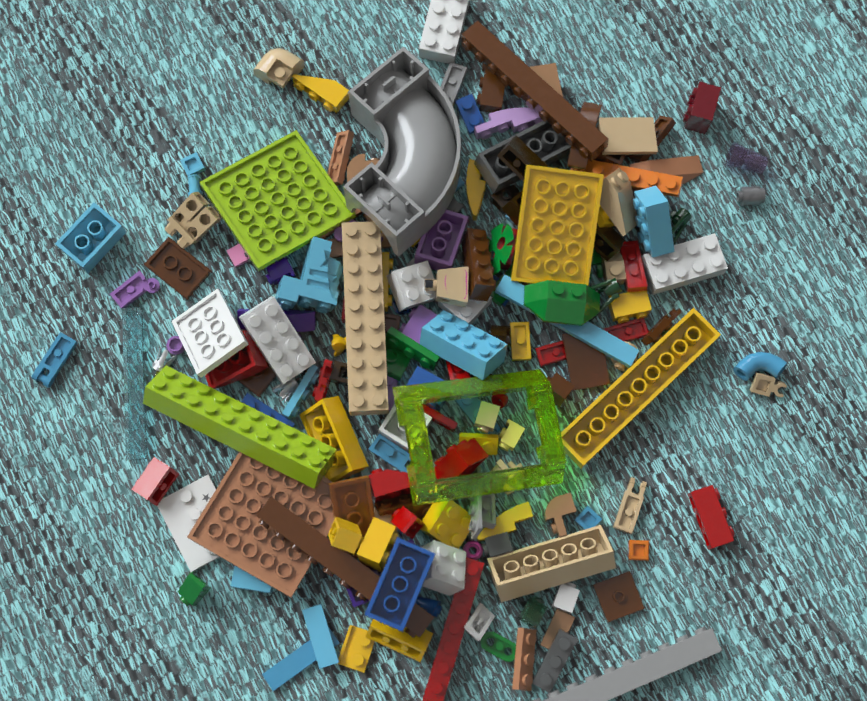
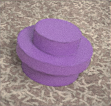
M172 336L168 339L166 347L171 354L179 355L184 352L185 348L179 336Z

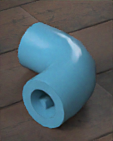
M756 352L748 354L740 360L733 368V371L739 378L748 381L758 371H765L778 378L788 363L771 353Z

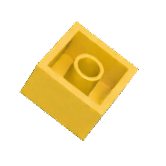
M438 494L422 519L425 525L420 530L438 542L459 549L470 532L471 515L453 500Z
M375 517L373 518L357 552V556L363 565L383 572L397 537L399 538L396 526Z

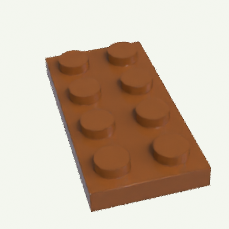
M362 476L328 483L334 519L336 516L358 524L364 539L375 517L369 477ZM356 549L355 554L350 552L347 553L355 559H358L357 552L359 549Z

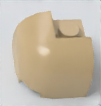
M276 48L271 49L261 58L253 73L254 76L269 85L273 82L279 87L284 88L293 74L299 75L305 67V63L301 58L288 50Z

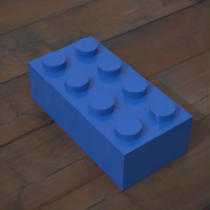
M397 537L364 615L403 632L433 562L435 553Z

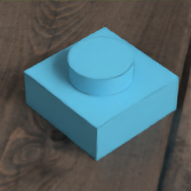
M197 152L180 160L187 176L197 175L205 171Z

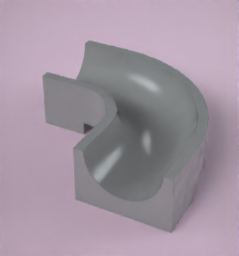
M404 46L348 91L352 116L380 141L384 151L376 165L371 162L343 186L347 209L351 213L359 209L371 218L384 233L393 252L398 257L427 233L444 214L456 191L461 169L460 129L454 108L441 87L429 75V69Z

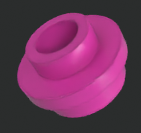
M469 541L464 545L463 551L466 552L467 558L477 560L481 557L483 548L479 542ZM471 547L476 548L477 552L475 554H470L469 549Z

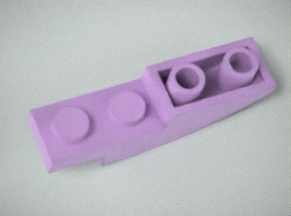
M504 109L490 113L488 122L475 126L474 134L476 139H487L495 132H506L509 127H511L513 133H520L543 120L534 109Z

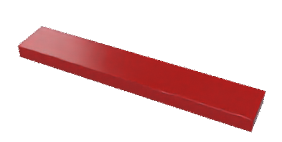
M644 318L603 328L604 331L626 342L643 338L649 332ZM563 340L535 348L540 367L566 360Z

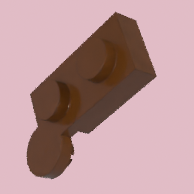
M673 308L668 313L670 316L667 314L662 316L643 337L641 342L647 346L652 342L655 344L662 338L661 333L663 331L666 332L673 325L672 321L682 310L680 308L677 310Z

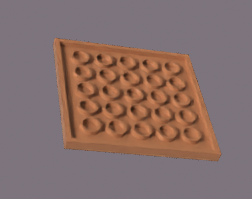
M239 452L187 538L292 598L312 562L306 559L308 554L304 551L298 553L290 547L292 542L288 539L282 541L275 536L274 533L276 531L273 528L269 527L267 530L259 524L258 521L260 519L256 515L268 499L273 497L327 537L334 521L328 484L332 483V481L323 477L317 487L313 489Z

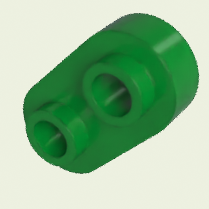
M492 631L484 633L480 644L485 651L506 662L515 660V643ZM488 638H492L494 640V644L492 646H489L486 643ZM505 648L512 650L511 655L508 656L504 653Z

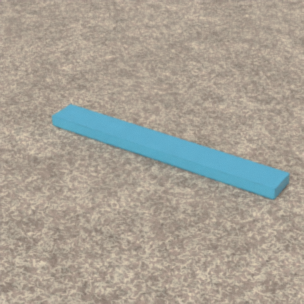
M504 274L495 293L534 314L523 305L524 285L517 281H511V278ZM590 322L585 323L583 326L550 323L628 368L631 367L639 352L635 347Z

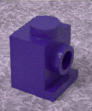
M287 258L266 268L268 274L265 276L270 285L274 284L275 286L279 284L283 275L296 278Z

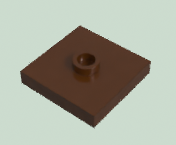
M630 571L592 585L607 623L645 609Z

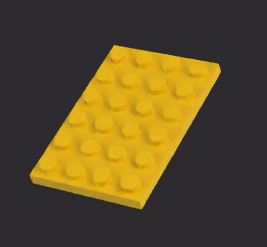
M526 164L511 281L538 283L552 280L589 284L604 174Z

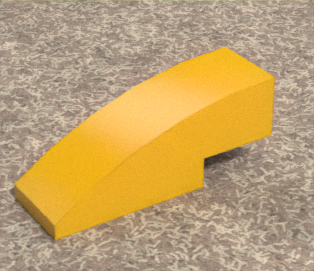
M469 159L466 178L467 201L472 219L477 221L486 189V181L481 180L482 175L474 164L475 160Z
M529 501L519 504L496 517L494 529L485 527L478 535L477 542L493 535L515 532V523L532 519L533 514Z

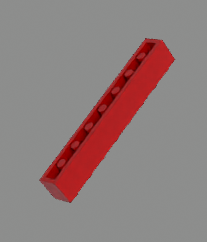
M466 557L465 587L453 596L422 701H444L464 634V626L467 623L484 567L483 562Z

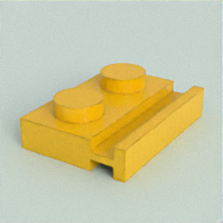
M353 625L349 626L338 658L339 663L337 664L365 673L375 641L366 637L367 630Z

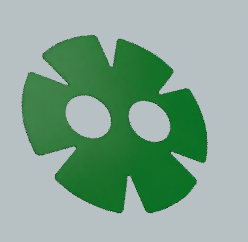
M499 224L491 230L492 240L489 238L488 249L489 252L494 251V258L491 261V266L494 267L493 275L500 271V261L506 264L512 251V245L506 246L514 239L513 230L508 224L503 232L504 224ZM505 237L504 246L498 249L497 243L499 239Z

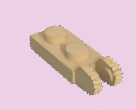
M633 477L630 478L627 489L624 491L613 525L614 529L628 534L633 533L647 482L642 481L638 494L632 493L631 491L635 484V478Z

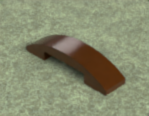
M584 102L580 113L596 127L602 105ZM573 145L571 146L567 167L586 170L589 159L582 157L578 149Z

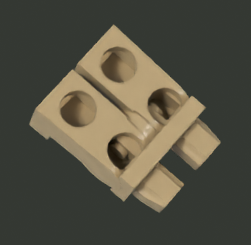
M199 192L191 193L173 215L167 219L169 223L165 227V231L171 236H174L177 232L182 235L177 241L182 249L197 243L216 223L223 219L213 206H208L210 203Z

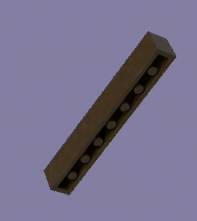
M517 135L497 155L523 182L526 164L549 167ZM597 223L594 250L608 261L620 251L625 239L612 227H599Z

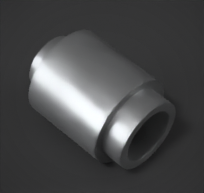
M759 186L740 187V190L736 193L737 202H740L741 206L760 205V203L765 202V189Z

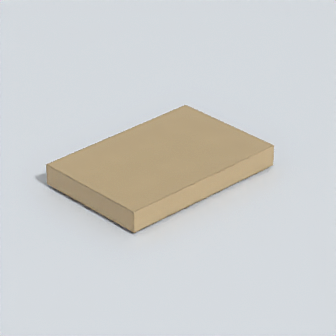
M608 117L598 119L599 130L609 138L608 147L602 152V155L657 154L658 147L653 117Z

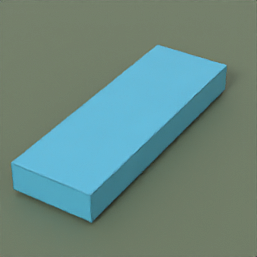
M322 604L302 610L319 669L339 663Z

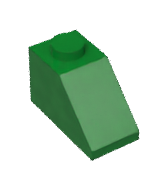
M190 572L178 590V593L181 595L179 599L187 606L190 604L196 606L211 587L197 575Z

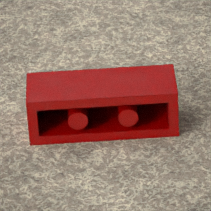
M710 485L687 494L708 550L733 542L735 534L733 528L728 526L726 521L728 517L727 512L720 505V494L717 488L714 489V486Z

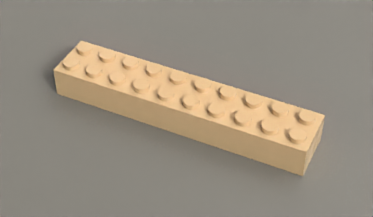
M374 221L342 223L349 414L350 416L389 414L381 229Z

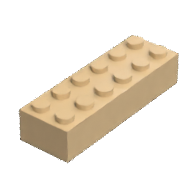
M601 525L487 559L491 577L501 602L616 568L614 551Z

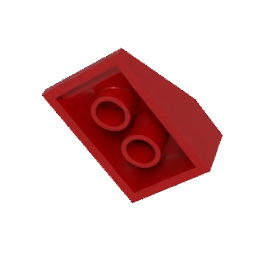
M242 331L248 345L205 375L209 387L217 389L251 377L268 368L266 359L248 331Z
M382 468L373 470L372 474L368 475L375 503L383 499H391L402 494H411L421 489L432 488L433 480L431 476L389 469L383 470Z

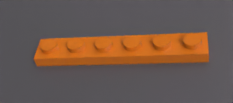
M588 160L586 170L570 168V170L604 174L603 179L620 168L628 175L632 188L641 190L657 186L662 194L679 197L684 181L683 177L596 160L592 162Z

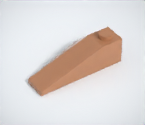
M699 155L648 160L630 164L629 166L680 176L684 179L683 184L703 173ZM632 188L634 198H635L634 191H637V190H639V189H634V188Z

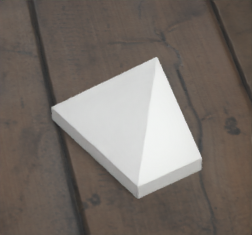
M480 603L467 621L464 629L475 640L480 641L495 615Z

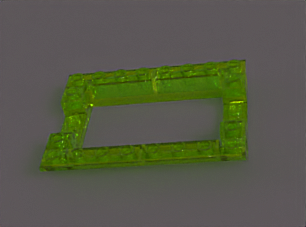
M540 369L489 375L484 380L472 377L392 388L399 427L404 426L411 461V464L406 467L413 506L563 483L566 456L551 383ZM526 390L528 410H535L541 446L536 448V452L541 464L436 479L422 404Z

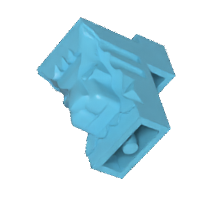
M313 237L307 248L300 279L283 275L275 297L282 310L288 311L293 309L295 304L298 303V306L302 308H309L310 306L317 308L316 311L327 313L328 311L331 312L337 305L339 291L336 290L340 283L339 278L343 273V266H341L340 261L330 257L332 241Z

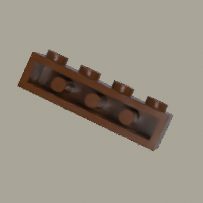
M467 228L461 245L464 266L469 267V300L488 302L492 291L494 292L496 288V281L493 280L494 267L491 266L492 255L488 249L489 238L486 236V230Z

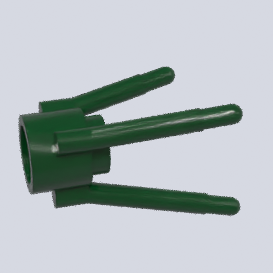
M684 208L670 213V219L672 218L674 225L672 235L679 228L673 239L674 245L682 231L686 228L687 222L691 219L690 212Z
M616 278L590 286L594 290L598 289L596 292L599 294L605 291L607 296L611 295L612 297L600 307V312L589 321H592L611 302L620 297L618 293L622 289Z

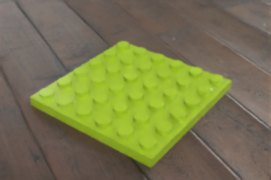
M297 130L200 181V186L258 271L307 245L313 237L319 238L341 226L342 223H346L356 217L355 211L351 213L347 209L345 197Z

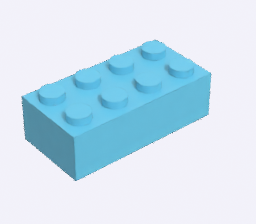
M445 310L422 327L420 345L481 380H484L504 362L508 345Z

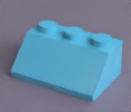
M93 203L55 245L86 273H89L126 234V231L120 223L96 203Z

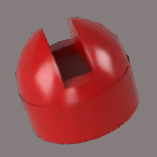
M498 392L492 396V403L500 406L501 409L508 403V395H505L504 392Z

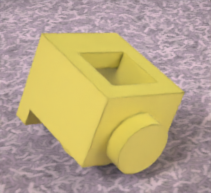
M508 419L505 424L508 428L503 427L498 436L501 438L498 447L507 452L508 450H514L525 430L524 427Z

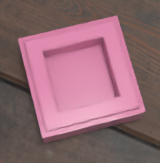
M240 243L226 250L235 268L248 262L249 257H245V251Z

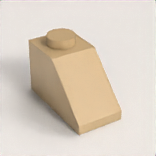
M620 251L608 261L601 256L604 282L608 279L616 278L619 285H623L626 280V273Z

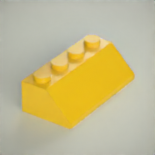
M339 396L321 399L299 414L307 435L337 449L333 465L325 474V478L332 482H337L357 474L369 466Z

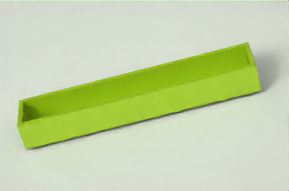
M167 365L145 386L143 404L313 489L317 487L323 475L325 476L333 465L337 449Z

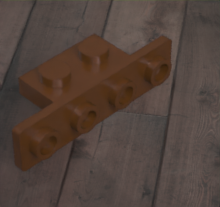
M438 485L430 489H421L415 493L383 499L380 502L374 503V507L378 514L382 516L394 513L398 508L401 509L404 506L422 521L438 494L451 498L454 497V492L450 487L444 489L442 485Z

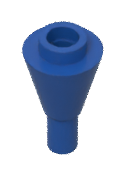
M417 597L415 602L433 617L439 616L442 610V606H440L441 601Z

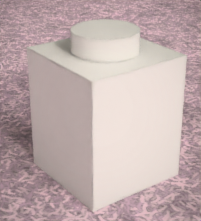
M570 582L559 585L551 607L571 614L580 590L576 589V585Z

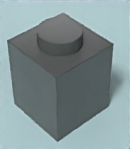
M508 532L487 537L484 539L485 543L482 544L484 555H489V558L513 551Z

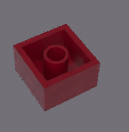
M700 81L697 88L693 87L687 102L688 108L682 121L686 122L684 129L706 134L713 121L721 87Z

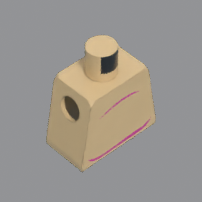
M469 267L437 270L436 280L425 279L424 291H435V301L466 307L468 303Z

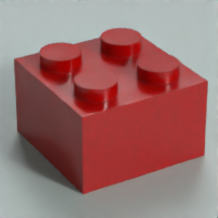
M475 438L468 441L464 439L457 446L455 444L450 446L446 450L447 455L435 461L436 466L431 472L444 489H447L465 480L489 455Z

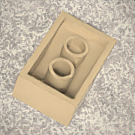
M618 168L603 179L600 206L622 236H624L637 226L635 221L637 212L633 206L634 196L628 175Z

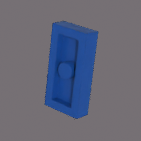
M472 94L455 100V105L470 135L474 133L475 126L485 123Z

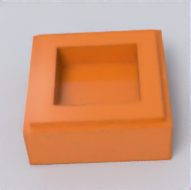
M629 540L628 560L649 561V541Z

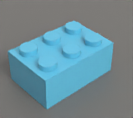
M657 186L634 191L635 199H633V206L637 210L635 221L640 229L637 235L639 242L643 243L645 251H648L652 258L675 252L667 199Z

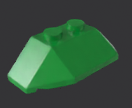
M547 280L524 286L523 305L529 308L543 322L583 326L600 312V294L586 284Z

